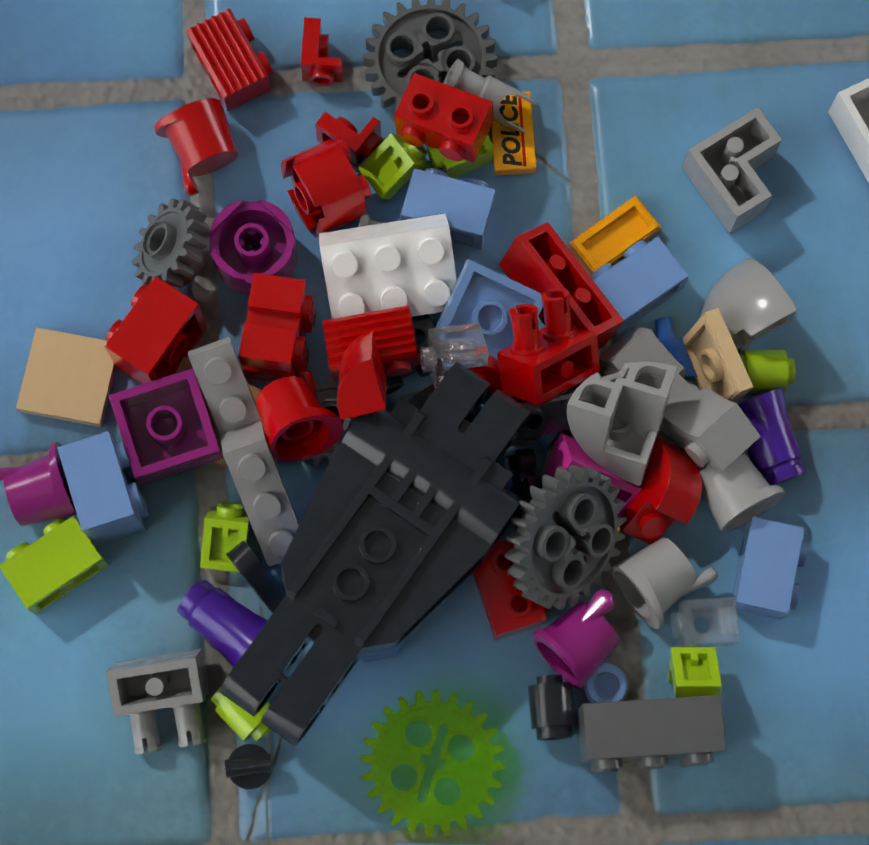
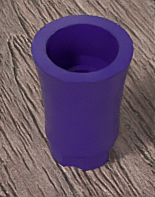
M783 388L739 403L738 406L761 436L748 448L755 467L761 472L770 486L805 474L806 470L799 458L802 456L788 416Z
M205 579L197 582L190 588L177 610L184 619L189 621V626L204 637L233 668L268 621L236 601L220 587L215 588Z

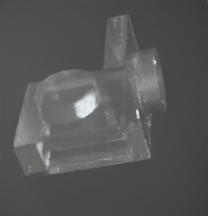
M480 323L429 328L427 347H421L420 350L422 370L424 374H431L433 385L436 389L444 378V371L450 370L456 362L461 363L467 368L488 366L489 352Z

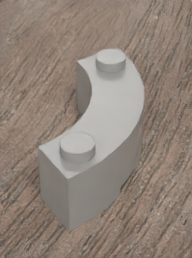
M633 326L599 356V363L604 368V371L601 373L602 377L604 374L619 372L623 364L629 362H657L677 367L660 429L685 449L689 457L698 466L704 467L708 464L713 468L723 471L761 437L737 403L721 397L706 386L700 390L693 383L687 382L683 378L687 374L685 368L664 347L651 329Z

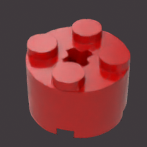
M342 138L336 140L328 139L281 162L283 179L291 176L293 182V189L287 191L291 202L309 231L317 228L315 234L317 238H319V233L337 230L360 219L367 211L365 199L371 197V189L366 178L361 173L356 175L349 162L351 161V154Z

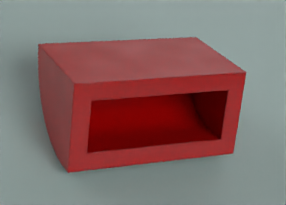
M373 330L360 335L352 341L341 359L337 394V407L341 420L386 409V376Z

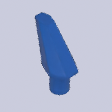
M663 317L656 319L654 322L657 338L685 368L687 374L683 378H697L698 376L684 346L682 337H674L671 318Z

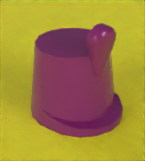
M58 442L50 445L49 454L19 467L0 468V480L4 482L8 504L15 520L21 526L77 515L57 447L61 446Z
M607 590L596 592L589 604L585 602L577 603L576 606H573L544 629L538 628L532 634L533 643L542 658L557 674L563 675V680L571 682L572 686L577 689L584 686L620 643L617 633L602 616L610 611L615 603L613 595Z

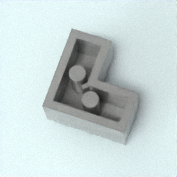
M756 107L690 148L682 166L684 172L729 234L764 213L772 197V194L754 170L774 158L782 139L759 107Z

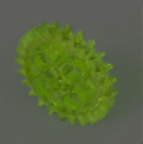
M438 689L434 690L432 699L429 702H425L420 690L416 691L415 704L411 706L402 696L399 697L401 711L396 714L391 709L385 707L383 711L388 722L385 725L376 721L371 723L373 729L379 734L377 739H363V743L373 749V754L360 757V762L372 766V771L363 774L361 780L375 782L376 785L366 794L368 799L381 796L383 802L378 807L377 812L382 814L392 809L395 813L392 817L391 825L394 827L403 818L409 820L408 834L411 835L416 830L418 824L424 825L427 838H431L434 826L437 825L441 826L446 837L450 836V823L456 821L461 829H468L465 816L470 813L473 817L481 820L483 815L477 805L482 802L493 806L495 801L487 793L488 788L501 789L503 785L492 777L493 772H500L506 769L505 764L496 762L493 759V756L504 751V746L491 745L489 741L498 733V729L484 730L482 725L486 721L488 714L485 712L474 718L470 715L474 702L470 700L461 709L456 706L457 693L454 692L447 703L441 702ZM423 723L430 729L431 739L425 746L415 747L406 740V731L412 724ZM441 725H446L448 732L440 753V762L446 764L444 770H435L426 800L419 802L417 796L426 772V766L420 763L422 757L429 758L431 756ZM457 737L469 739L474 748L472 757L465 761L453 759L448 752L450 741ZM403 765L413 768L417 773L415 786L406 791L395 788L391 781L394 770ZM452 780L458 785L460 797L454 804L443 805L435 798L434 788L440 781Z

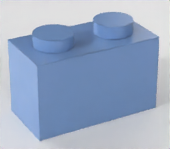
M414 168L401 211V220L446 214L450 236L454 239L451 242L482 249L494 206L496 189L489 188L487 183L474 178H467L465 181L450 178L447 173L439 169L426 168L423 171Z
M658 236L647 244L644 240L638 241L624 253L625 259L613 267L610 263H607L590 276L624 320L615 332V335L681 291L685 286L688 274Z
M754 516L751 517L745 525L729 608L780 620L789 614V609H796L801 585L794 583L797 567H804L809 547L808 542L802 541L803 527Z

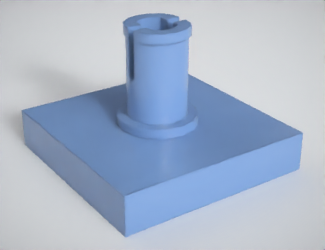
M467 259L431 339L466 355L485 353L498 360L497 352L514 343L509 310L511 308L516 309L515 306L532 304L537 306L539 315L543 307L541 293Z

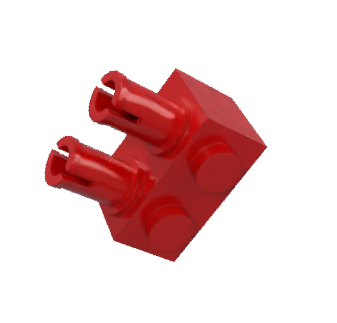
M553 288L541 294L545 327L540 331L537 306L521 304L515 306L516 309L511 308L509 310L514 343L497 352L502 392L539 406L585 381L593 374L600 373L597 333L577 327L571 323L570 293L568 290Z

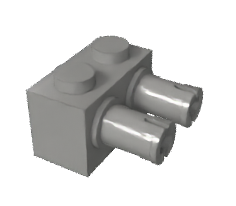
M203 648L115 662L106 671L113 715H129L135 754H144L146 752L145 749H148L150 753L163 748L156 716V710L162 708H173L179 747H187L190 745L189 742H193V745H198L207 741L199 704L205 700L210 692Z

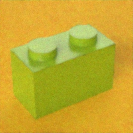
M74 516L68 520L62 517L53 521L44 528V535L31 544L24 542L17 545L6 554L7 560L0 564L1 571L26 609L34 615L109 566L95 544L82 532L80 523Z

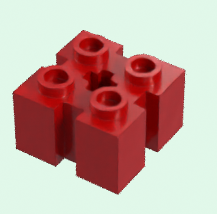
M253 273L248 300V314L246 322H244L238 354L241 365H244L243 371L246 379L272 382L283 377H298L301 371L307 370L309 349L306 348L307 337H305V334L313 333L316 308H313L314 296L307 295L306 280Z

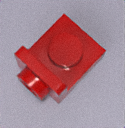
M304 17L301 53L302 80L310 81L318 86H329L334 82H343V59L328 58L329 34H322L321 18Z
M326 111L315 124L317 141L320 143L328 139L336 140L338 138H342L345 141L351 154V161L349 162L355 167H358L365 157L368 158L383 141V138H381V121L375 117L368 122L360 134H358L356 127L347 119L340 116L336 119Z

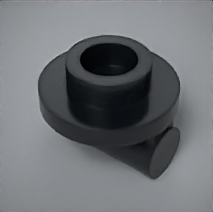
M245 744L236 748L231 753L229 759L225 760L226 777L243 789L252 790L261 787L268 781L272 773L270 754L255 744Z

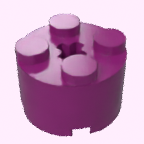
M243 200L234 202L224 208L211 225L210 253L219 277L232 290L248 296L250 295L254 272L291 278L298 261L294 231L289 218L280 208L267 201L245 202ZM250 245L255 249L261 246L257 251L250 250L248 252L246 249Z

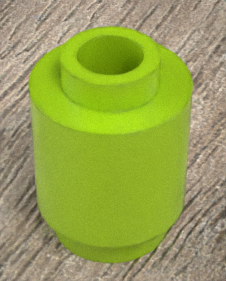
M785 349L742 351L740 358L753 385V388L748 393H767L783 388V392H786L788 384L795 382L794 358L787 357Z
M220 688L212 696L211 701L217 706L215 712L244 742L250 738L258 742L271 731L270 728L261 722L264 713L270 705L269 702L253 717L222 695Z

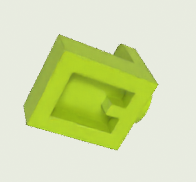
M390 133L358 169L380 198L390 200L411 178L414 168L424 171V169L433 168V166L425 157L428 152L424 146L410 145L402 140L399 135Z
M222 502L218 503L217 507H210L204 518L200 568L240 573L226 553L243 540L248 545L251 523L242 505Z
M671 647L668 680L670 684H673L675 698L721 695L722 684L715 647Z

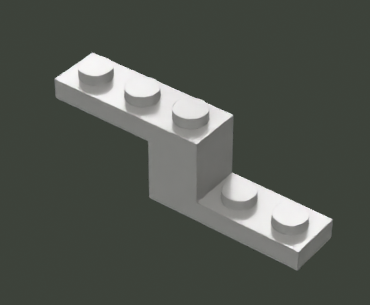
M230 337L188 351V356L219 431L224 459L268 567L282 562L300 524L279 473L276 458L271 455L252 392Z

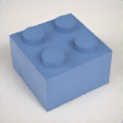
M106 431L57 447L82 532L96 546L146 531L143 518L150 516L143 492L139 491L136 482L132 483L131 477H134L123 441L117 443L111 433Z

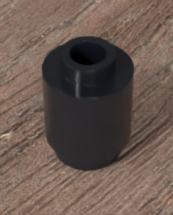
M561 674L537 676V684L528 686L531 729L536 730L537 740L546 741L572 738V727L576 726L572 683L563 682V675Z

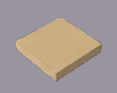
M719 308L705 312L683 337L684 346L698 376L695 380L700 390L706 386L721 397L738 403L753 388L752 382Z
M36 327L16 405L18 412L102 427L109 400L108 395H110L116 366L104 347L107 344L106 340Z

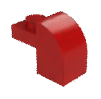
M657 436L641 483L642 490L621 514L627 517V521L619 526L621 531L651 545L658 541L675 519L686 525L688 524L700 501L702 478L699 468L689 457L686 450Z

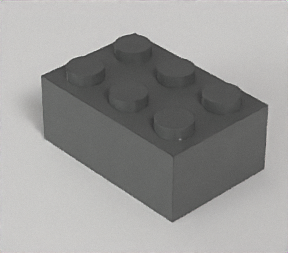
M721 695L585 703L576 711L580 765H591L592 773L619 771L618 769L623 768V763L636 762V770L662 769L663 766L669 765L668 760L680 759L681 767L707 766L708 763H714V756L726 751Z

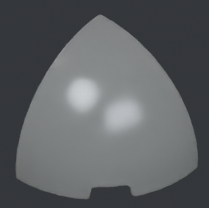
M746 258L731 267L717 280L704 301L699 319L705 312L719 308L739 355H742V351L747 350L752 341L790 323L797 312V308L782 285L767 268L754 259Z
M629 362L623 364L619 372L601 377L599 373H595L587 378L574 391L567 404V420L570 430L583 451L608 472L625 481L641 486L662 423L677 367L657 362Z

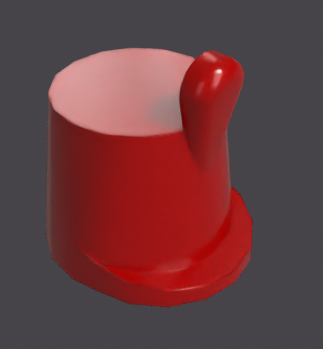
M206 98L184 105L162 117L154 126L156 135L168 138L178 155L184 187L189 196L199 193L193 179L194 176H202L217 171L233 162L238 156L221 100L217 98Z
M310 370L301 371L300 377L290 376L272 381L257 396L255 403L271 455L278 461L289 463L309 459L324 453L340 439L343 431L342 422L333 411L323 408L316 397L313 374Z

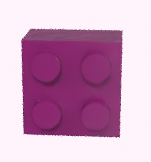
M193 368L108 395L134 477L140 485L224 458Z

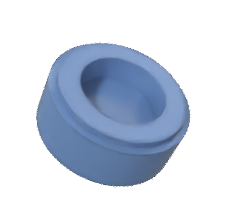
M604 663L584 684L583 692L589 703L623 701L628 692V680L625 673L619 667Z

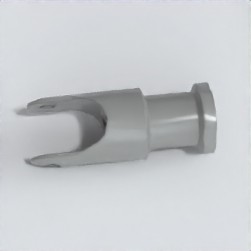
M459 59L454 62L443 84L492 101L494 121L519 132H526V130L505 120L500 114L499 107L503 98L507 95H516L539 106L534 99L490 75L485 78L464 67V62Z

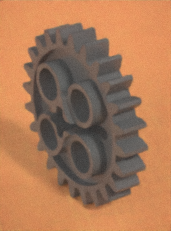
M412 0V8L406 9L403 4L398 2L396 3V16L386 11L383 12V23L385 26L373 24L372 33L375 38H366V50L369 53L363 54L364 66L369 67L365 70L366 81L374 82L371 85L373 96L383 94L381 98L383 109L395 104L396 112L414 73L443 83L450 70L448 67L454 64L457 59L463 61L468 70L485 78L489 75L495 78V71L492 68L497 67V55L491 53L495 51L496 42L494 39H486L489 36L488 25L477 27L479 23V14L477 12L466 17V4L461 3L453 10L450 8V0H444L441 6L435 5V0H427V4L422 6L419 0ZM435 30H441L448 34L442 39H434L429 36ZM458 43H460V44L463 45V46H455V47H453L455 44H458ZM398 49H407L412 54L405 58H398L393 55V52ZM407 74V76H405L404 78L398 77V75Z
M571 464L568 470L557 467L555 478L546 474L543 475L542 489L534 486L530 487L532 496L530 503L520 500V508L524 513L522 517H513L511 519V522L518 528L516 533L506 536L507 541L514 543V548L505 554V558L515 562L507 570V573L516 578L513 586L523 591V597L547 609L554 606L563 610L566 603L576 606L579 595L588 599L590 597L591 584L599 587L603 585L600 574L603 570L612 572V566L608 561L610 557L620 556L621 552L614 548L615 542L625 538V534L618 532V527L627 521V517L617 514L623 508L625 502L616 498L620 489L610 485L611 478L586 466L581 468Z

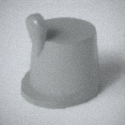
M747 450L723 471L707 465L700 471L702 478L701 495L722 533L730 532L745 525L752 516H761L779 503L786 494L781 486H770L750 461Z
M664 537L612 567L613 579L623 597L642 620L654 629H659L664 625L663 613L684 594L710 585L718 578V574L713 567L697 577L684 553L675 543Z

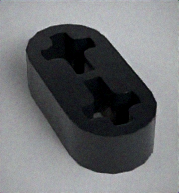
M243 540L226 555L273 614L286 596V593Z

